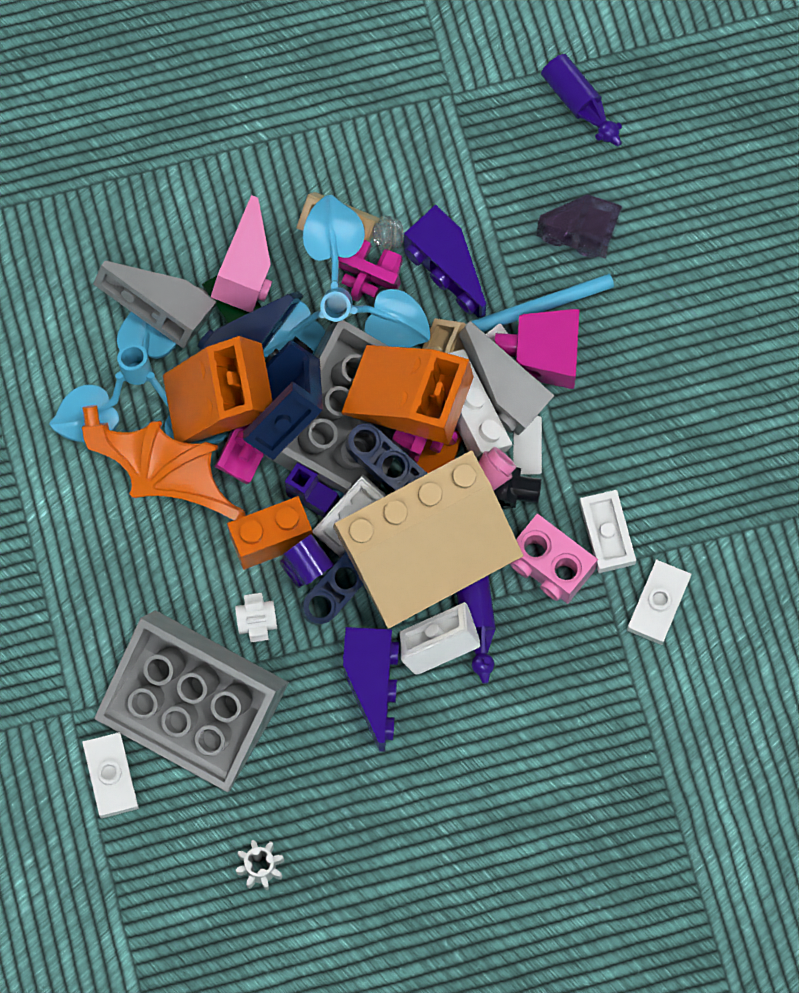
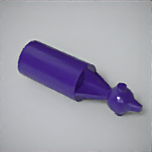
M566 54L558 55L543 68L541 76L577 119L582 118L598 127V133L595 135L598 141L610 142L619 147L622 144L619 137V130L622 129V125L619 122L615 123L606 120L601 101L602 97Z
M489 575L456 592L458 605L464 602L468 605L479 636L480 647L473 650L476 656L473 658L471 665L473 671L479 675L483 684L489 682L490 673L494 670L495 666L493 658L487 654L496 630Z

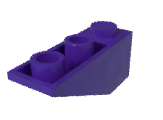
M434 205L404 233V252L415 265L419 266L422 264L431 272V279L440 289L446 290L448 288L457 297L456 301L463 311L469 315L474 313L478 318L485 317L486 301L462 229L437 205Z
M345 627L344 675L379 751L385 752L386 740L393 741L395 717H387L388 702L396 703L397 679H390V666L398 665L399 642H392L391 629Z

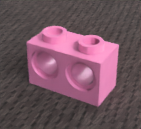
M536 514L516 539L524 556L510 563V566L521 576L528 578L530 575L541 583L540 588L547 596L555 601L562 599L568 604L596 570L598 559L539 514ZM530 544H539L544 548L545 553L539 557H532L527 554L525 548ZM566 566L571 568L576 576L570 580H563L556 575L555 571L559 567Z

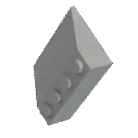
M345 320L334 322L328 326L314 353V356L320 359L323 411L272 460L290 471L293 470L298 462L318 474V482L343 494L353 486L362 474L378 488L381 485L347 452L345 442L349 432L357 425L371 424L392 441L396 431L395 429L342 415L341 413L366 345L388 346ZM357 433L354 437V445L361 452H369L373 449V438L367 433ZM394 458L384 460L382 468L385 474Z
M155 610L140 618L94 719L222 790L229 792L274 715L289 682Z

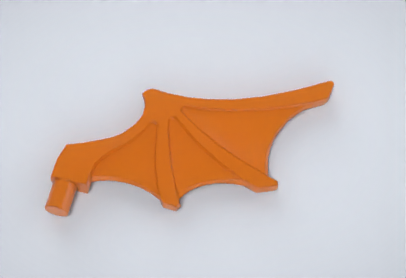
M97 405L82 407L85 423L82 426V432L87 448L117 461L128 472L132 483L129 493L131 497H173L202 505L232 520L246 516L243 509L235 506L224 497L213 479L210 466L211 455L213 451L218 449V445L208 442L190 444L174 440L162 431L161 421H152L148 426L133 432L109 430L108 423H100Z

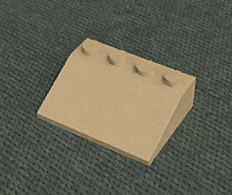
M472 450L334 523L333 526L387 629L524 556L493 488Z

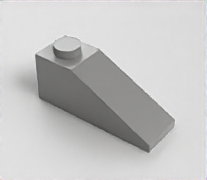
M104 261L93 285L183 349L208 320L217 302L205 290L194 286L185 279L110 261Z
M469 321L459 333L468 358L505 430L509 433L514 431L517 435H520L554 395L474 323Z

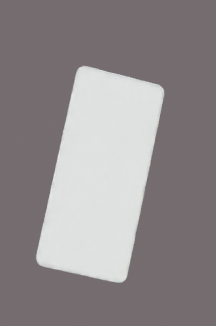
M536 416L520 435L514 432L513 462L516 467L521 468V474L540 475L542 473L541 416Z

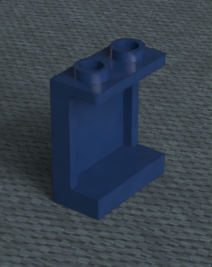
M289 341L266 364L273 402L243 431V440L272 460L323 411L320 359L294 341Z

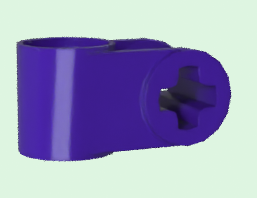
M312 534L284 553V557L279 561L285 573L298 588L305 584L308 585L334 566Z

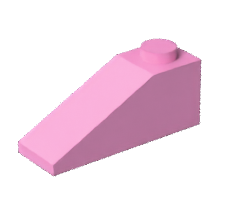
M251 195L211 294V298L247 312L254 310L258 300L265 302L272 281L266 279L271 263L259 199Z

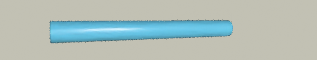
M606 274L471 322L481 331L486 332L492 330L498 324L504 326L518 321L519 316L522 314L544 312L614 288V282L611 275Z

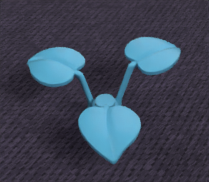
M333 195L324 196L314 205L303 229V243L310 257L318 261L329 258L332 260L331 289L322 298L321 310L311 314L309 307L304 302L300 301L264 349L263 353L266 358L275 349L280 351L295 336L310 347L314 354L325 334L324 327L316 320L325 317L330 321L338 322L344 320L349 313H370L365 322V332L390 347L410 348L430 340V328L427 317L419 303L408 293L398 289H385L376 296L374 307L368 305L355 306L352 305L350 293L344 288L339 287L338 257L349 258L360 250L365 238V229L356 212Z
M130 312L122 323L117 335V345L120 350L117 361L121 371L115 374L116 384L111 399H109L107 392L103 388L96 385H83L75 388L63 399L56 415L49 424L52 430L69 440L85 442L82 432V426L85 425L82 407L97 405L100 423H108L109 430L114 431L119 425L120 419L113 406L119 401L124 381L133 385H141L149 381L168 407L166 392L152 372L149 357L154 359L163 358L171 353L177 344L133 312ZM168 416L165 421L166 435L174 439L171 418ZM228 431L190 444L203 442L219 443L227 437Z

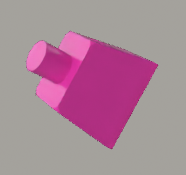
M580 309L522 314L519 316L518 334L495 333V343L509 356L516 357V362L539 382L574 389Z

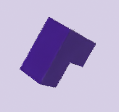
M298 462L285 480L286 495L291 499L299 496L304 507L323 518L339 501L337 492L318 482V474Z

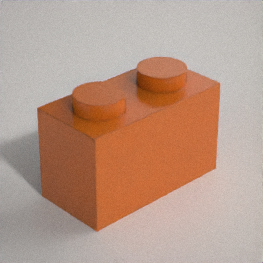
M299 496L227 523L230 538L243 570L279 557L310 534L313 536L311 525Z

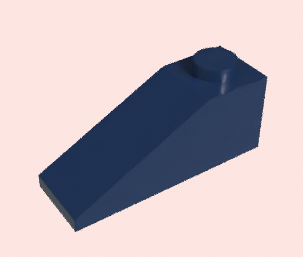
M299 291L287 294L215 331L210 329L199 341L197 347L202 350L219 342L241 336L262 343L264 351L304 295Z

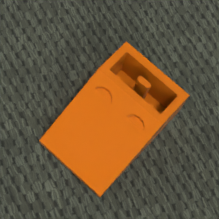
M241 336L208 346L163 374L174 440L179 442L193 443L251 424L273 402L262 343Z
M366 345L341 413L342 415L449 445L474 378L470 360L434 349Z

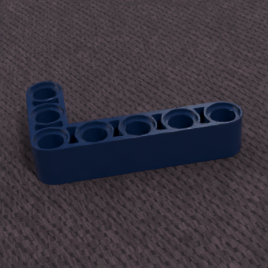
M371 424L357 425L349 432L346 438L345 446L349 455L391 493L428 474L377 427ZM357 433H367L373 438L374 445L371 451L361 452L355 447L354 437ZM395 458L400 462L402 473L399 477L391 478L383 472L382 465L385 459ZM346 551L308 592L301 603L302 615L311 624L321 625L332 620L363 586V582ZM347 568L354 574L355 581L350 589H342L335 583V573L338 569ZM316 596L325 598L329 603V612L324 618H316L310 613L309 603Z

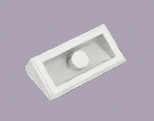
M465 602L399 632L401 661L416 675L480 647L479 636L469 607Z

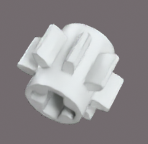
M262 593L244 595L245 605L235 606L239 634L249 633L250 642L269 640L268 630L277 629L274 601L264 602Z
M252 840V849L248 853L238 851V856L244 861V865L239 866L236 869V873L241 876L248 874L247 888H252L256 882L262 883L264 889L269 890V880L273 877L282 879V874L276 869V865L283 863L284 857L283 855L273 857L271 854L274 847L272 842H269L263 848L258 847L256 841ZM263 857L266 858L268 870L260 869L258 873H254L251 862L253 860L260 862Z

